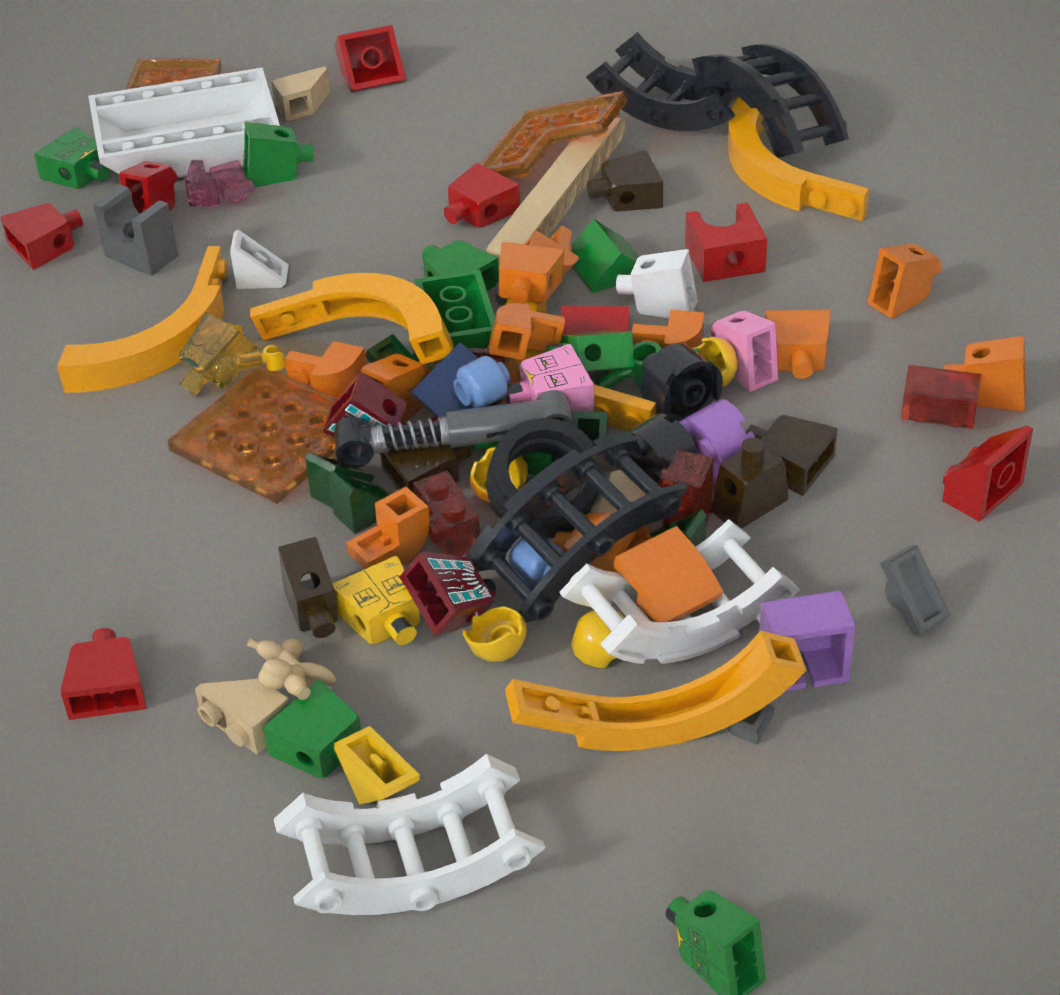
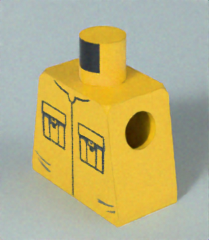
M397 556L333 583L337 615L369 644L376 645L392 637L398 645L403 646L413 641L417 634L415 626L420 622L419 609L399 577L404 572V568Z

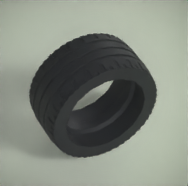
M535 418L526 422L523 421L519 425L514 426V428H511L496 446L487 471L488 499L496 515L501 519L508 512L504 505L518 492V489L511 482L508 472L512 461L521 455L536 452L550 454L558 459L573 450L581 454L594 447L592 440L583 431L577 429L576 426H572L570 423L562 420L559 421L558 419ZM585 482L579 485L578 494L570 501L585 515L591 512L599 492L589 482ZM554 506L548 507L531 524L546 539L554 538L558 531L571 532L575 529Z

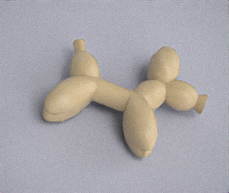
M250 638L248 639L246 646L256 649L257 653L266 660L258 675V680L264 687L281 689L285 686L288 693L297 696L300 700H305L310 696L311 690L309 687L317 680L322 681L332 690L336 677L331 670L320 664L299 662L300 655L304 651V644L301 640L291 638L280 645L273 640L258 642Z

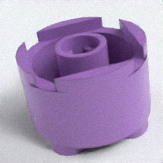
M725 399L713 402L679 422L688 431L697 448L698 457L693 459L694 467L697 466L701 470L705 482L710 487L716 486L720 465L741 452L742 442L745 439L755 438L752 431L747 434L745 433L740 424L745 421V418L732 403Z

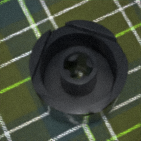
M685 343L666 346L656 354L648 355L642 363L643 374L640 389L643 399L656 402V410L659 413L668 415L666 418L672 422L676 420L680 422L711 404L713 399L718 401L722 393L723 377L721 371L712 362Z
M659 413L628 431L638 439L631 452V459L661 488L670 485L686 483L696 476L698 467L694 469L693 459L698 457V453L693 439L684 426L677 420L670 423L664 419L668 415Z

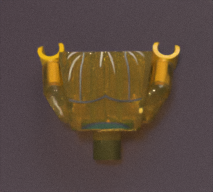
M206 312L179 354V359L191 368L180 382V385L194 396L199 393L207 381L223 389L242 370L261 367L264 362L270 371H278L285 368V357L279 351V348L274 345L266 346L263 349V353H260V348L244 335L241 326L225 323Z

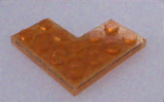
M624 91L523 111L480 164L504 177L516 176V178H521L532 172L533 166L545 155V151L555 141L566 140L571 142L581 136L591 135L592 137H597L607 132L609 125L620 115L619 112L628 102Z

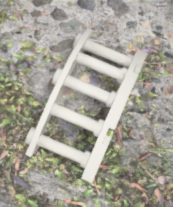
M728 519L710 537L696 546V549L712 571L731 558L754 585L731 601L723 593L721 598L711 602L716 609L693 618L689 614L674 622H651L636 604L638 592L618 572L604 571L589 564H586L579 572L574 574L570 582L559 593L563 598L576 604L592 607L608 626L611 633L601 643L608 654L620 660L637 664H644L646 659H658L661 664H667L701 656L741 637L738 630L747 626L755 619L760 623L761 602L793 598L800 589L792 580L774 567L765 573L742 548L751 537ZM614 608H620L626 618L623 620Z
M485 754L461 773L441 782V791L417 799L415 793L397 798L380 800L376 808L354 809L352 802L327 800L302 793L273 819L278 834L303 842L313 880L293 897L295 905L324 914L379 915L410 910L426 911L433 908L436 904L467 895L503 878L513 871L525 868L531 859L546 847L542 840L515 829L504 795L506 791L520 781L516 767ZM488 804L500 839L481 851L472 854L462 819ZM443 826L446 829L456 862L425 872L413 835ZM391 840L397 841L407 876L375 879L365 844ZM322 843L343 845L348 848L356 877L331 873Z

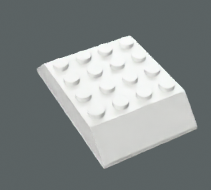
M263 68L88 96L100 164L118 174L143 161L170 165L178 178L202 172L212 173L231 167L242 168L244 122L280 126Z

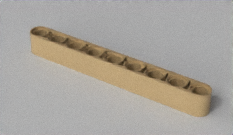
M597 112L591 115L488 245L486 252L498 258V270L502 242L524 244L535 230L547 237L550 236L585 190L587 181H591L601 169L602 163L608 160L622 141L625 132L624 118Z

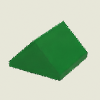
M595 219L588 224L571 245V252L579 256L578 261L572 268L591 293L615 287L617 276L631 275L634 265L639 258L623 236Z

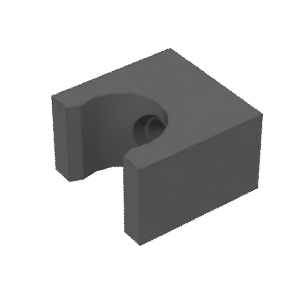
M119 185L93 204L105 257L150 276H153L178 257L168 203L159 200L139 214L133 204L130 189Z

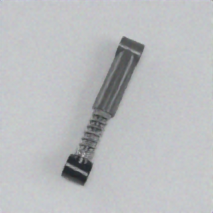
M556 390L543 392L536 400L448 411L445 417H438L437 421L434 422L430 418L427 419L426 423H422L418 419L417 424H412L408 421L407 425L402 426L398 422L396 427H392L390 423H388L387 428H382L381 424L370 426L362 418L347 417L339 421L335 426L336 458L345 467L359 468L368 464L374 454L384 453L385 451L388 453L390 448L393 447L398 451L400 446H405L408 450L410 445H415L418 449L420 444L425 443L426 447H428L431 442H435L438 446L440 441H442L443 445L450 444L451 448L500 442L502 437L511 428H514V426L519 425L523 421L526 422L535 418L558 419L559 421L562 420L570 423L572 426L575 425L568 397L563 392Z

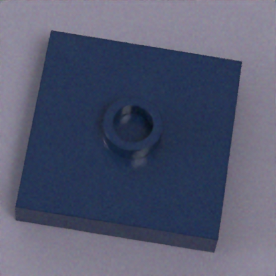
M459 343L411 391V395L436 418L445 417L448 411L473 408L470 405L465 406L459 400L453 382L457 379L458 369L478 357L462 343ZM506 397L489 406L500 405Z

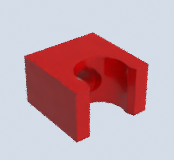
M748 202L737 204L736 223L724 227L705 223L698 211L686 212L685 246L689 249V254L703 282L766 272L768 239Z

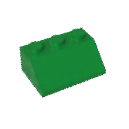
M480 269L414 279L415 285L422 289L436 305L450 334L454 348L459 343H462L478 357L489 346L495 321V315ZM443 359L431 362L432 368L434 369Z

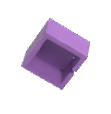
M842 591L761 602L759 632L764 631L795 639L813 687L849 682L856 626ZM802 675L786 691L805 689L806 681L804 676Z

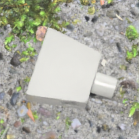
M689 249L640 256L634 265L631 275L617 276V293L621 295H634L637 311L644 315L669 318L670 310L694 311L698 300Z

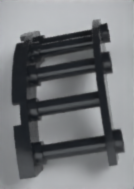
M639 32L635 33L615 50L621 58L614 65L610 66L605 61L586 76L594 88L619 109L636 119L656 127L676 131H699L721 125L735 116V113L729 107L738 98L735 90L715 86L699 88L694 69L682 65L676 67L666 62L665 56L645 41ZM629 66L645 79L637 88L620 76ZM654 87H658L671 95L664 100L651 96L648 93ZM682 99L691 100V101L680 102Z
M754 44L742 47V56L732 57L723 54H710L692 59L699 88L705 86H715L723 89L731 88L736 91V95L751 109L756 108L764 118L761 124L768 135L774 155L777 158L803 152L802 142L823 137L825 146L849 139L846 122L842 118L840 110L825 83L804 60L787 49L776 45ZM788 84L800 96L784 99L780 97L774 87ZM808 106L818 125L797 130L789 111Z
M629 431L618 432L593 440V448L581 454L573 450L537 474L504 505L508 512L494 527L488 523L465 557L473 562L478 572L494 569L519 595L524 603L518 612L526 623L541 621L547 618L552 613L554 604L561 596L559 592L570 582L572 576L579 572L586 564H590L598 556L605 555L616 542L628 534L650 523L670 518L679 510L681 506L680 500L688 487L684 483L661 488L631 459V452L638 439ZM621 470L646 495L630 502L603 474ZM585 482H589L617 510L597 526L565 496V494ZM550 506H554L583 535L563 556L531 525ZM520 536L551 567L535 588L505 559L507 552Z

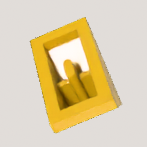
M371 726L334 743L335 752L359 805L385 799L420 781V774Z

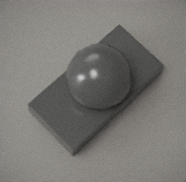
M917 544L908 546L880 562L888 579L885 587L886 599L891 606L902 610L913 634H921L950 616Z

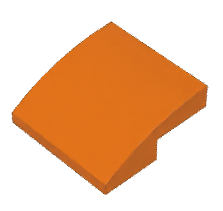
M677 526L615 557L614 569L638 592L636 604L654 622L678 621L721 598L723 595V590L711 568L696 547Z

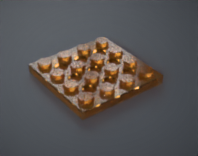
M260 364L167 440L169 451L279 504L308 478L305 463L307 452L332 457L336 453L335 437L323 433V429L331 405L337 398L283 373L270 371L265 365Z

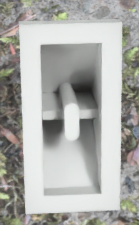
M237 229L233 234L230 250L236 289L282 288L286 284L289 264Z

